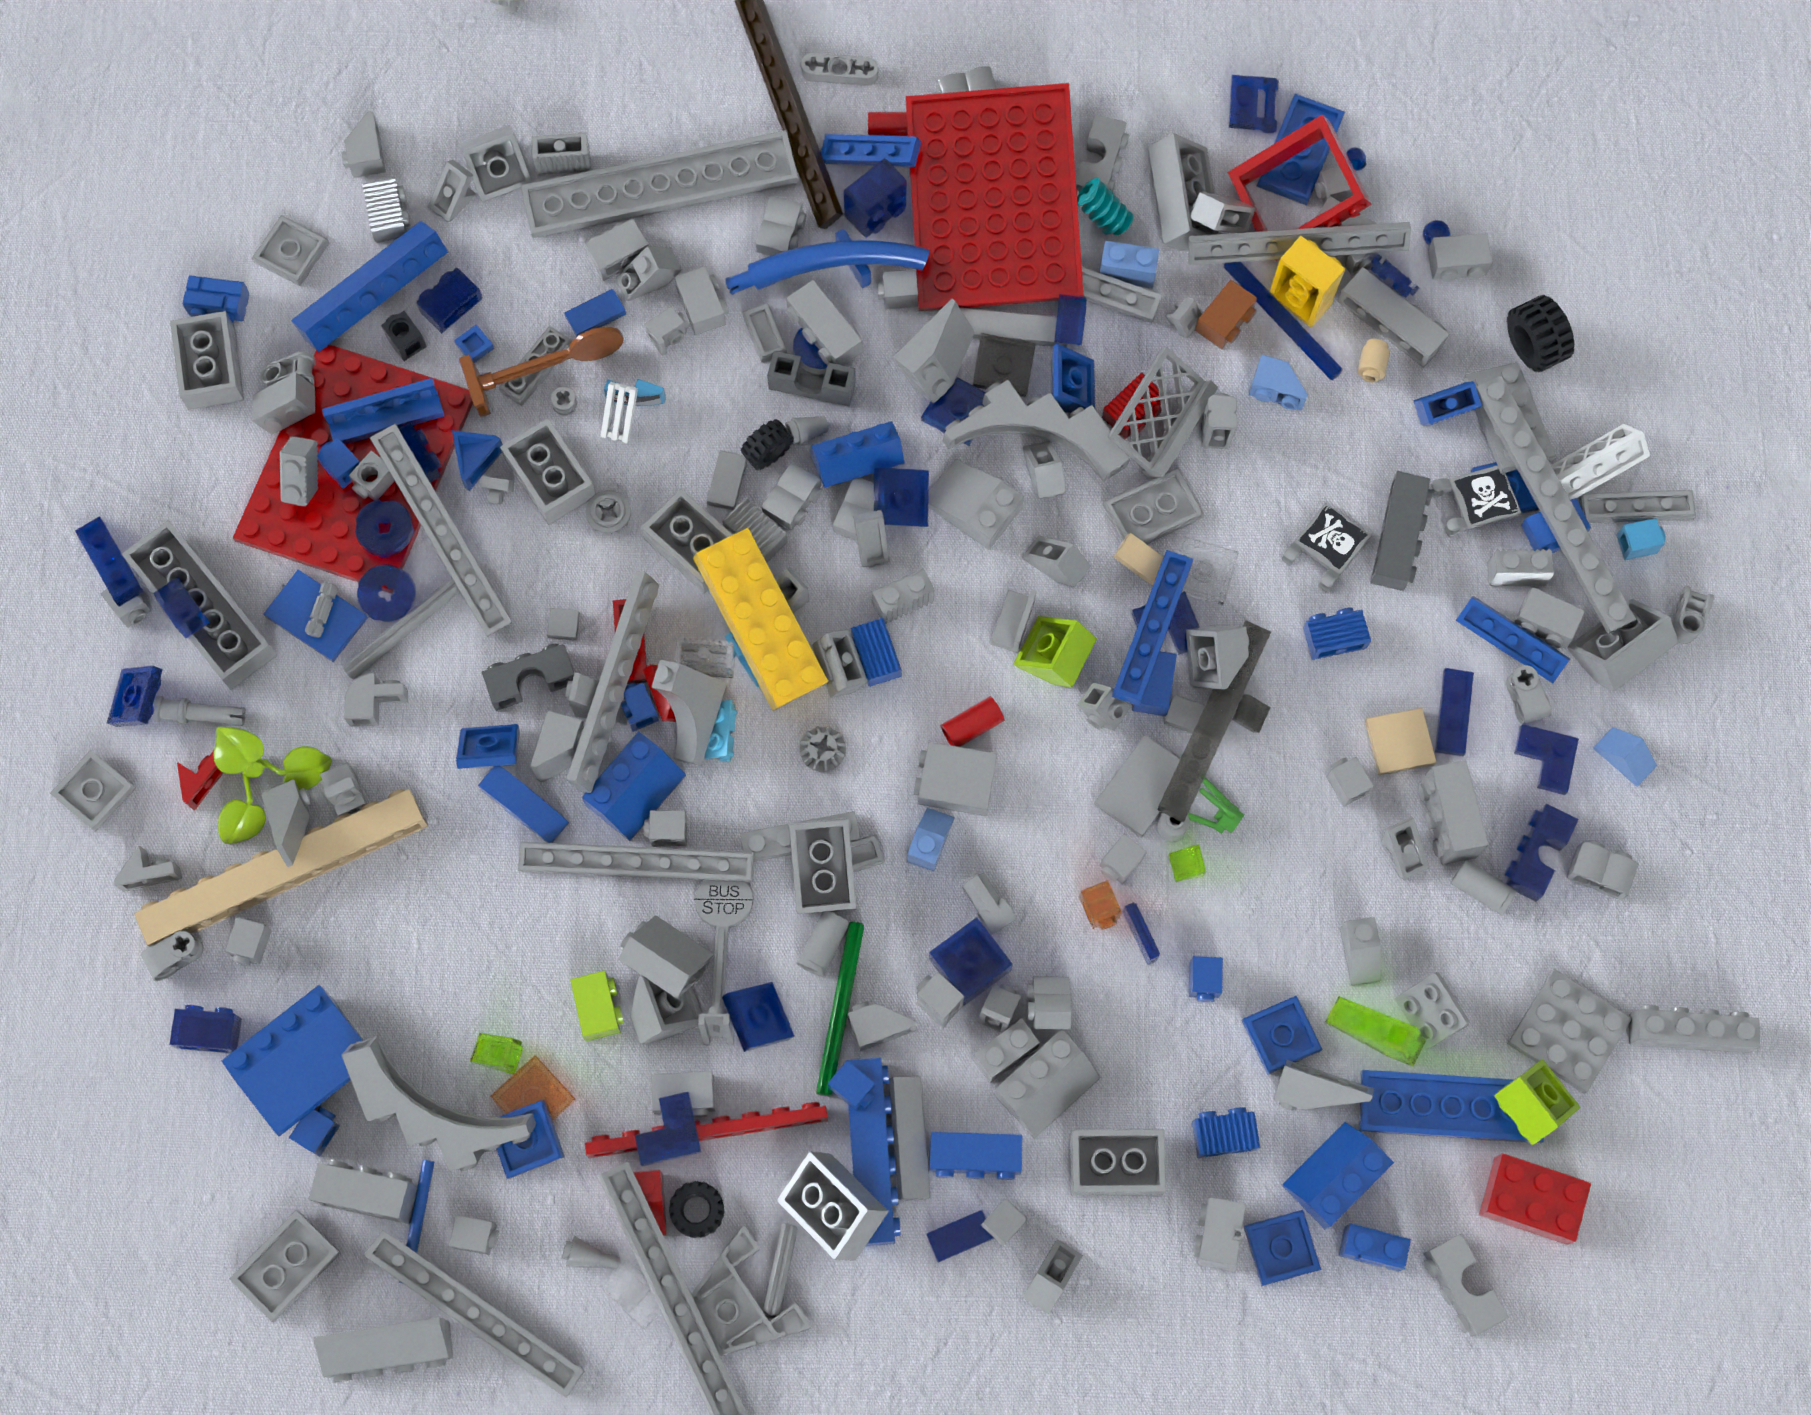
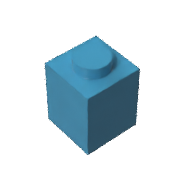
M1657 518L1625 524L1616 534L1624 560L1657 554L1665 545L1666 539L1664 529L1659 527Z

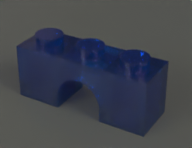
M1547 803L1539 811L1535 809L1528 822L1531 830L1528 836L1523 834L1516 847V850L1520 852L1517 860H1511L1504 873L1508 877L1506 884L1516 889L1517 893L1535 902L1543 897L1555 870L1542 863L1538 854L1539 847L1549 846L1561 851L1568 844L1579 819Z

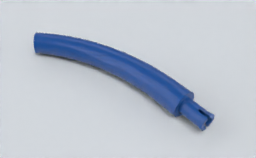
M873 240L820 243L784 251L750 263L747 271L727 277L725 282L727 288L731 289L729 290L730 294L734 295L752 286L760 290L797 275L839 266L891 265L923 270L929 256V249L903 243Z

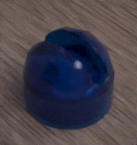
M1358 147L1347 150L1346 154L1354 170L1359 171L1366 166L1364 151Z

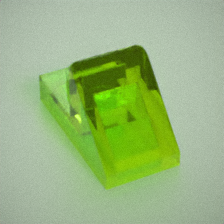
M479 1033L470 1062L508 1074H514L523 1051L522 1041L511 1037Z

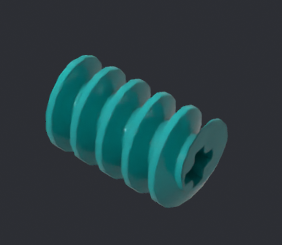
M1094 178L1087 182L1077 196V204L1082 206V212L1085 214L1089 213V219L1092 221L1096 220V226L1098 228L1103 227L1102 233L1105 235L1111 233L1115 236L1120 235L1133 222V213L1127 210V207L1120 202L1118 197L1113 195L1110 189H1107L1106 184L1100 181L1099 178Z

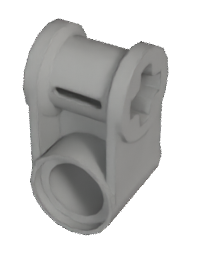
M295 352L288 357L268 363L261 371L260 378L269 387L296 372L314 385L315 379L312 375V368L315 366V357L308 352Z
M1689 586L1683 588L1677 602V611L1673 621V627L1679 643L1689 644L1703 631L1713 604L1714 595L1708 594L1706 596L1691 591ZM1683 623L1690 625L1693 631L1687 630Z
M1528 665L1518 667L1507 678L1506 682L1518 721L1521 724L1551 716V705L1543 690L1537 671ZM1518 678L1526 680L1527 684L1525 685L1524 682L1519 683Z
M178 931L161 942L147 947L140 955L153 980L161 981L199 959L204 947L202 941L191 933Z

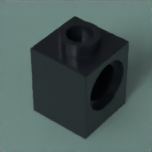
M405 311L391 315L381 325L386 338L403 361H406L427 347L422 334ZM408 331L405 336L397 337L400 332Z

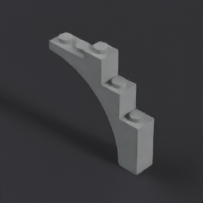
M1009 380L1002 384L996 382L985 390L982 402L984 407L982 405L977 406L968 414L969 417L960 422L957 419L945 428L946 431L943 437L944 444L948 449H951L967 440L990 434L1015 433L1032 435L1052 441L1073 452L1087 463L1103 482L1125 469L1130 461V457L1107 437L1110 429L1093 405L1086 409H1083V407L1076 409L1068 418L1049 392L1043 397L1040 394L1033 397L1027 403L1028 406H1026Z
M378 1036L350 1044L341 1054L367 1122L374 1119L382 1122L396 1115L407 1145L412 1146L419 1143V1146H426L437 1140L449 1171L459 1168L460 1171H466L474 1168L484 1152L493 1151L499 1148L502 1143L512 1141L513 1144L523 1142L530 1137L536 1126L532 1113L510 1118L481 1117L465 1114L439 1104L421 1093L403 1077L388 1057Z

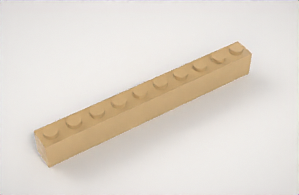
M399 789L389 794L386 800L379 803L374 801L365 804L361 811L355 814H344L337 817L334 823L326 827L318 826L310 829L301 841L294 864L289 867L286 866L277 849L271 852L262 851L255 854L251 861L242 865L241 863L230 865L224 870V873L215 877H204L197 881V885L187 890L186 888H181L169 894V898L165 900L146 903L141 907L142 910L134 913L147 946L159 943L178 931H187L193 934L428 827L412 791L410 789Z

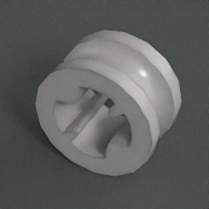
M559 387L553 391L551 402L557 413L568 415L575 411L577 399L572 389ZM563 396L565 399V396H568L570 403L567 405L563 403V406H561L559 398Z

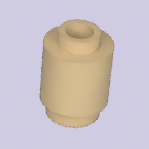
M1370 339L1363 346L1358 367V374L1363 380L1375 383L1385 378L1390 355L1389 345L1385 341Z

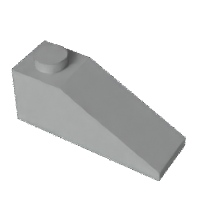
M294 779L261 793L276 848L287 867L294 864L310 819L307 805L311 804V800L306 789H299Z
M1286 1060L1274 1100L1279 1101V1105L1289 1110L1300 1108L1304 1110L1368 1102L1372 1099L1374 1088Z

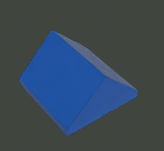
M1055 344L1051 360L1052 396L1064 413H1072L1080 407L1086 409L1091 405L1095 408L1094 360L1060 344Z

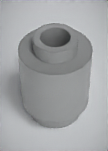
M1179 807L1166 809L1162 813L1157 825L1161 838L1168 842L1181 840L1189 827V816ZM1170 821H1173L1178 825H1172Z

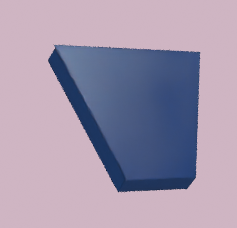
M452 430L460 477L465 489L470 491L502 453L500 446L503 444L501 439L495 435Z

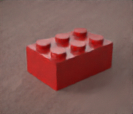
M1502 1153L1494 1157L1479 1216L1565 1245L1575 1243L1591 1183Z

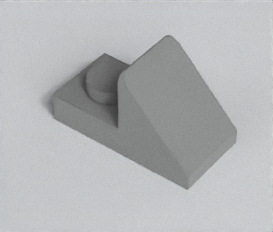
M455 160L447 161L428 207L447 222L452 221L476 195L469 188L474 175Z
M1412 816L1385 829L1381 843L1391 851L1400 878L1405 880L1429 868L1418 829Z
M138 846L114 879L116 887L125 892L179 880L182 877L180 867L168 859L154 861L152 866H150L147 851Z

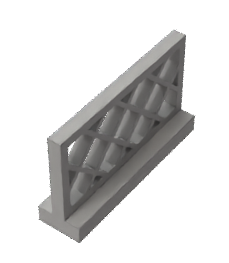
M1163 347L1107 437L1143 468L1141 472L1148 478L1164 477L1204 412L1208 398L1215 394L1218 386L1211 380L1204 381L1168 347ZM1166 358L1172 363L1173 375L1164 376L1162 363ZM1182 376H1187L1194 383L1188 393H1183ZM1174 378L1176 394L1167 396L1164 379ZM1157 380L1160 397L1150 398L1148 386L1151 381ZM1177 397L1178 410L1175 415H1169L1167 399ZM1160 400L1162 417L1153 418L1151 401ZM1144 402L1146 419L1136 421L1135 407L1138 403ZM1163 420L1165 432L1162 437L1156 438L1154 421ZM1146 422L1149 439L1139 440L1137 423ZM1125 425H1130L1132 442H1126L1119 436L1120 431ZM1140 443H1150L1151 455L1147 460L1141 455Z

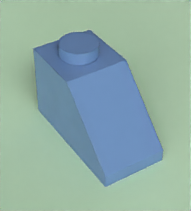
M927 807L908 850L907 862L934 872L954 817Z

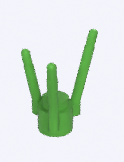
M1199 775V780L1216 796L1214 797L1204 788L1199 789V792L1206 799L1219 808L1214 816L1218 822L1216 823L1186 812L1189 820L1211 827L1221 834L1225 829L1232 833L1245 814L1240 812L1239 808L1232 804L1204 775Z

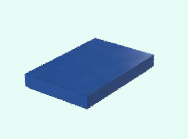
M298 569L263 614L270 621L331 662H334L368 617L362 611L336 595L335 599L331 601L333 605L326 624L322 626L324 630L321 637L316 638L308 635L305 632L308 621H311L310 615L316 598L321 594L319 593L321 584Z

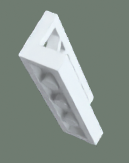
M1622 424L1551 466L1571 500L1580 497L1650 457L1644 432Z

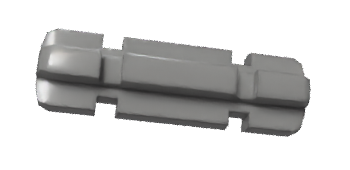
M328 582L321 584L319 590L321 594L316 598L310 615L311 621H308L305 632L312 637L319 638L324 630L322 626L326 624L333 605L331 601L335 599L338 591L334 584Z

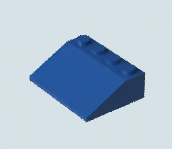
M319 984L221 1060V1062L276 1135L281 1136L351 1080L341 1054L350 1044L363 1041V1039L334 999Z

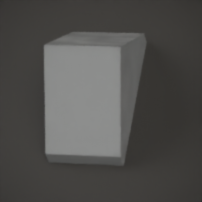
M790 567L786 568L776 582L794 614L809 602L808 587Z

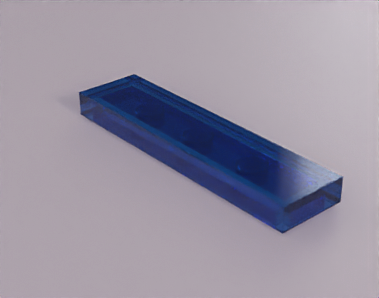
M100 516L75 530L118 607L144 592Z

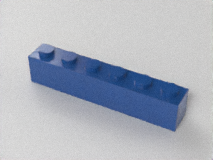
M420 221L291 321L304 340L320 352L446 255L448 250L436 231L423 221Z
M881 1058L848 1060L876 1085V1088L873 1090L876 1096L866 1108L860 1106L855 1111L848 1105L853 1176L889 1211L866 1246L895 1244V1237L901 1236L900 1219L893 1218L892 1207L898 1205L897 1187H891L890 1175L896 1174L895 1156H889L888 1144H894L893 1127L886 1126V1114H891L890 1095L884 1096L883 1084H889L888 1065L882 1066Z

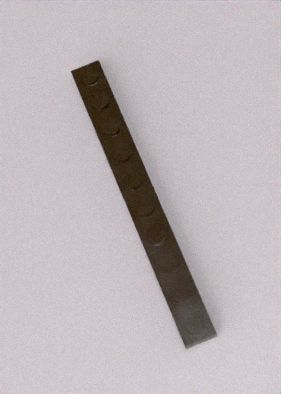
M735 0L734 2L782 131H787L794 163L818 228L827 229L844 214L764 0Z

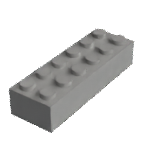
M169 520L122 553V556L230 690L277 656L273 648Z

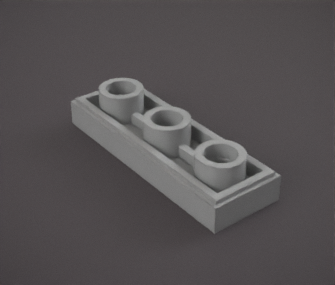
M549 325L518 364L556 351L568 349L572 340ZM554 366L507 381L498 388L500 392L522 406Z

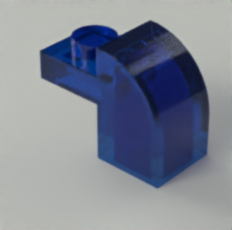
M1059 294L1054 342L1082 345L1087 297Z

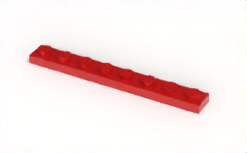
M819 1102L802 1104V1109L790 1111V1107H778L772 1109V1114L760 1116L759 1111L743 1113L741 1119L730 1120V1116H720L712 1118V1123L700 1125V1121L682 1123V1128L670 1129V1125L653 1127L651 1133L640 1134V1130L622 1132V1137L610 1139L608 1134L591 1137L592 1142L584 1143L585 1152L588 1158H596L828 1122L826 1105L820 1106Z

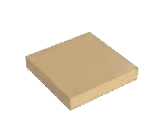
M1422 708L1366 718L1365 725L1378 776L1436 764Z

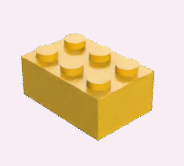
M1300 236L1280 258L1268 296L1312 328L1332 305L1345 268L1338 259L1332 256L1329 257L1322 252L1315 242Z

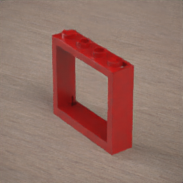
M1323 114L1227 172L1241 201L1256 208L1246 185L1325 137L1353 195L1297 229L1338 227L1348 218L1360 216L1359 212L1372 205L1331 122ZM1256 208L1251 220L1256 232L1268 231Z

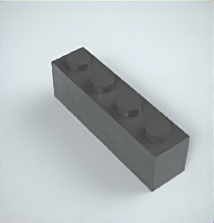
M1397 471L1389 493L1370 581L1371 584L1404 591L1408 583H1413L1417 570L1416 566H1412L1414 557L1419 556L1422 541L1418 540L1419 531H1424L1428 515L1423 514L1425 505H1430L1433 490L1429 489L1430 478Z

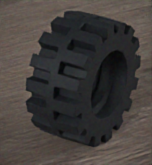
M774 419L773 421H768L766 425H761L751 436H748L747 441L742 445L741 453L756 470H762L765 466L769 467L771 463L778 461V458L782 457L785 454L784 452L790 449L794 437L779 420Z
M698 1181L685 1183L675 1191L670 1199V1219L680 1233L691 1238L706 1237L715 1232L722 1223L721 1221L724 1217L722 1197L708 1183ZM693 1197H702L709 1203V1214L702 1222H691L684 1215V1206Z

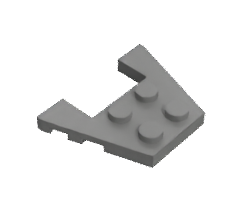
M745 1225L740 1228L719 1259L691 1293L720 1356L808 1330L812 1327L797 1303L769 1321L734 1268L760 1250Z

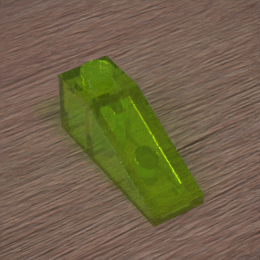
M1338 996L1325 1021L1328 1025L1385 1056L1412 1067L1426 1043L1425 1038L1417 1027Z

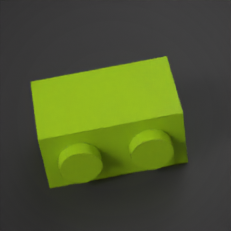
M604 970L570 979L584 1040L587 1042L621 1033L619 1025L624 1024L621 1007H615L613 996L618 995L614 977L608 978Z

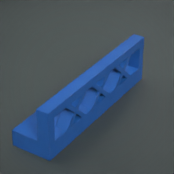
M432 378L322 409L333 441L339 438L344 445L370 438L393 424H396L398 429H402L445 416Z

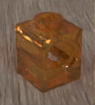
M1108 880L1080 891L1079 899L1092 929L1100 926L1101 930H1104L1118 923L1117 919L1120 918L1122 911Z

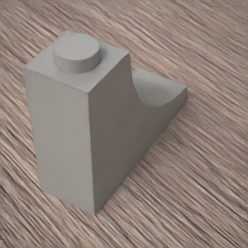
M660 659L651 687L659 691L667 699L675 715L677 745L674 759L701 766L727 683L682 664Z

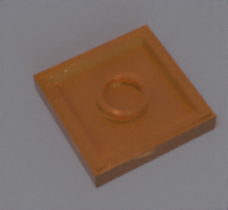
M536 1055L490 1096L506 1114L545 1100L552 1121L576 1100Z

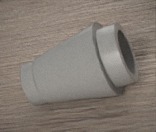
M825 416L791 418V421L785 423V427L794 437L793 444L797 443L798 445L829 431Z

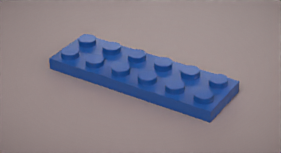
M1375 1070L1361 1071V1084L1374 1088L1371 1101L1360 1102V1132L1530 1143L1528 1139L1520 1134L1515 1122L1500 1108L1498 1100L1494 1097L1496 1093L1514 1079ZM1542 1138V1139H1541L1540 1141H1538L1537 1143H1543V1142H1544V1138Z

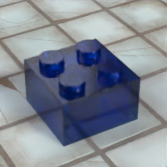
M884 158L843 190L844 217L865 238L872 233L880 232L888 220L892 217L896 218L904 212L906 208L907 180Z
M977 917L929 952V960L940 975L964 995V1006L1011 972L1013 963Z

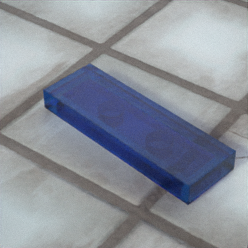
M1445 668L1443 671L1435 744L1436 753L1462 757L1466 754L1474 672Z

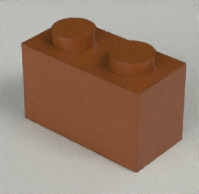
M1230 279L1199 317L1195 331L1220 349L1227 342L1232 344L1241 331L1239 327L1243 322L1248 324L1256 314L1257 310L1254 307L1257 297Z

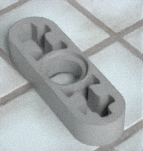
M809 53L801 60V72L803 77L809 81L871 85L878 78V64L870 57ZM811 64H816L817 66L814 71L810 70ZM825 64H828V72H824ZM837 64H842L847 67V71L843 74H836L832 68ZM852 66H855V74H852ZM864 68H869L868 75L863 74Z

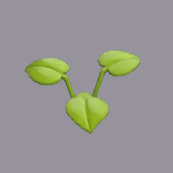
M217 727L214 762L217 768L224 773L238 774L243 772L242 778L247 795L246 803L240 799H233L220 812L218 834L224 844H234L251 839L265 825V811L261 806L252 804L253 797L250 778L259 777L263 773L264 768L267 767L279 775H285L284 783L294 779L299 789L305 788L308 790L322 780L320 774L329 770L332 762L331 757L317 748L301 746L292 749L283 760L284 769H280L271 764L268 759L261 758L264 754V745L257 735L240 728Z

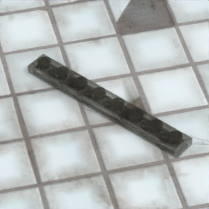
M1245 620L1242 627H1246L1249 637V656L1227 689L1212 690L1157 809L1182 822L1185 821L1271 634V631Z

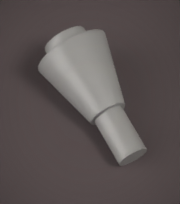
M575 1236L572 1242L566 1241L562 1254V1259L567 1260L566 1266L601 1265L617 1270L620 1257L601 1253L599 1249Z

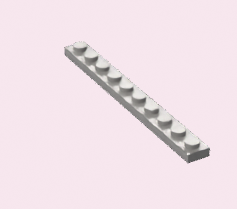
M1500 375L1476 386L1483 408L1607 634L1634 623L1636 620L1503 377Z
M628 1161L598 1175L710 1415H748Z

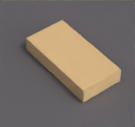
M1132 533L1127 534L1113 556L1152 586L1164 558Z

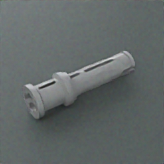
M159 695L156 696L154 701L153 719L157 722H160L162 719L177 720L180 724L188 723L189 720L243 726L245 723V718L233 716L246 715L245 707L194 704L187 698H182L179 701L168 700Z

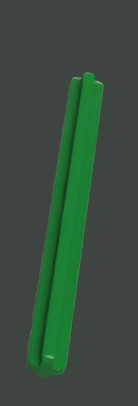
M849 922L816 1088V1093L824 1097H831L833 1092L828 1088V1082L836 1074L864 932V924L859 922Z

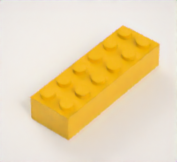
M749 528L737 532L696 553L693 560L772 711L828 682Z

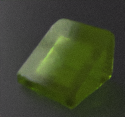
M1199 844L1168 854L1175 882L1205 875L1206 869Z

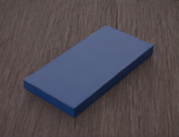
M1294 94L1274 144L1322 114L1331 122L1337 134L1345 112ZM1325 137L1260 176L1257 187L1308 205L1330 151Z

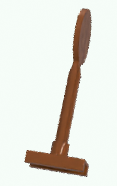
M614 327L591 329L573 339L568 349L556 351L492 374L488 372L480 375L470 355L460 357L459 361L474 407L477 408L479 416L483 417L491 414L485 391L496 388V385L560 364L571 358L578 361H594L605 358L621 347L624 337L622 332Z

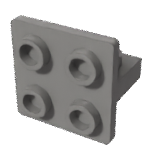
M1439 972L1431 974L1395 998V1001L1425 1049L1433 1047L1470 1025L1468 1017Z

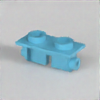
M733 700L721 701L704 759L719 758L721 762H730L731 757L734 756V737L730 736V732H735L737 710H735V705L732 704Z

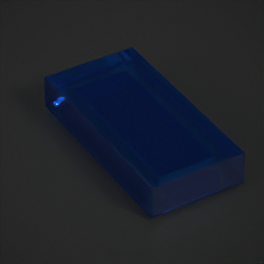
M1133 902L1126 905L1122 913L1147 965L1156 962L1160 952L1137 904Z
M982 1210L926 1234L938 1263L994 1239L981 1226L986 1220Z

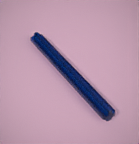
M1242 262L1224 264V268L1245 290L1257 297L1256 302L1330 380L1336 379L1341 374L1342 367Z

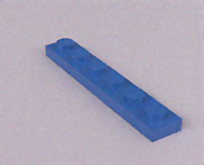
M1166 550L1112 697L1140 706L1189 575L1193 558Z

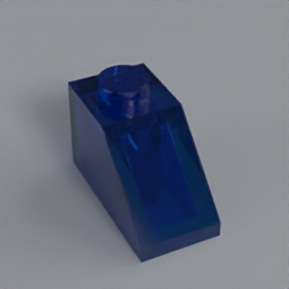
M178 577L153 593L160 606L185 639L210 623Z

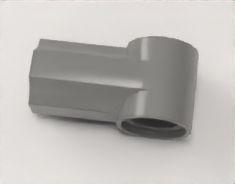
M984 872L974 876L962 885L964 892L978 911L979 920L990 935L995 934L1016 920L1011 907L1004 898L999 897Z

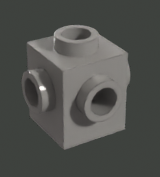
M1093 682L1078 703V706L1088 716L1087 721L1093 727L1099 730L1103 727L1115 731L1130 707L1124 701L1112 697L1113 687Z

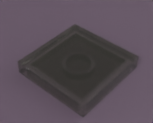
M981 333L972 387L986 390L996 382L1002 384L1009 380L1019 396L1026 398L1035 343Z

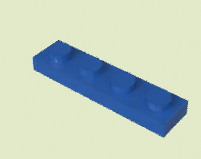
M825 134L821 155L825 164L915 167L922 141L917 137Z
M1475 596L1471 597L1456 619L1458 623L1518 662L1533 667L1540 676L1552 684L1570 660L1569 657Z

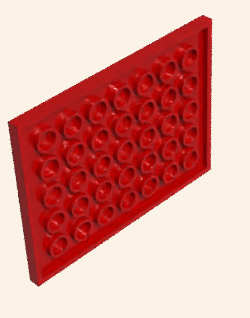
M1069 83L906 96L908 136L917 137L922 141L915 167H910L915 246L929 249V256L923 270L916 269L919 311L941 310L951 299L956 301L959 308L1084 299Z
M329 344L320 352L316 350L314 354L315 366L312 368V375L315 379V413L280 430L233 535V539L235 542L392 594L421 527L420 522L397 483L394 481L376 502L368 496L364 499L352 489L354 486L352 482L342 489L321 466L319 460H317V486L319 488L306 506L284 503L281 501L280 451L290 440V437L293 436L315 440L318 443V453L324 444L333 442L329 425L322 411L324 408L432 377ZM432 378L445 416L399 429L436 492L455 447L452 430L462 431L473 401L469 389ZM370 438L345 445L359 462L370 451L381 457ZM378 475L369 476L366 482H373Z

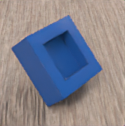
M477 325L454 340L460 351L465 356L470 355L474 363L494 349L492 342Z

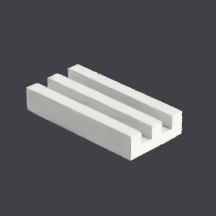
M615 382L609 383L600 437H610L611 440L615 441L622 440L623 443L630 441L638 388ZM619 390L613 430L611 431L609 429L611 423L615 391ZM625 392H628L630 394L624 431L619 433Z

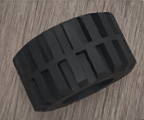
M1540 295L1508 312L1507 329L1510 341L1519 358L1529 369L1531 368L1534 372H1542L1572 357L1575 341L1571 325L1564 311L1551 297Z

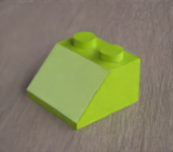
M1038 616L1013 664L1017 668L1052 685L1073 687L1097 638L1077 620Z
M1543 1058L1494 1095L1498 1100L1500 1108L1512 1118L1520 1134L1528 1139L1532 1145L1561 1126L1581 1108Z

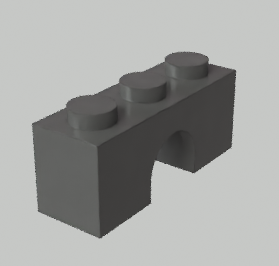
M774 351L767 374L768 388L774 391L850 407L856 383V368L828 362L826 369H815L805 365L801 361V356Z
M550 644L545 646L541 652L532 655L531 653H524L517 656L514 661L505 664L503 662L494 663L488 666L487 670L482 671V675L495 710L498 711L523 702L520 687L526 678L530 676L544 678L550 692L567 687L568 681H573L574 670L565 645Z

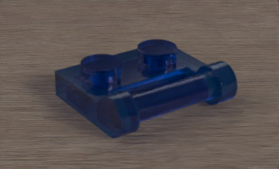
M1232 75L1228 128L1261 130L1264 133L1276 132L1275 102L1276 92L1279 90V80L1271 77ZM1258 89L1265 91L1264 118L1257 117Z

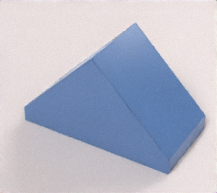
M1614 727L1593 747L1596 752L1636 787L1657 766L1643 738Z

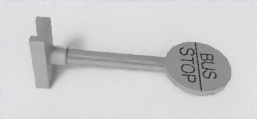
M704 880L697 888L694 898L696 912L703 922L716 928L712 1007L709 1008L708 1014H699L698 1026L704 1045H710V1036L726 1037L727 1044L734 1045V1031L730 1014H726L727 1009L724 1008L728 930L744 922L751 913L753 895L747 882Z

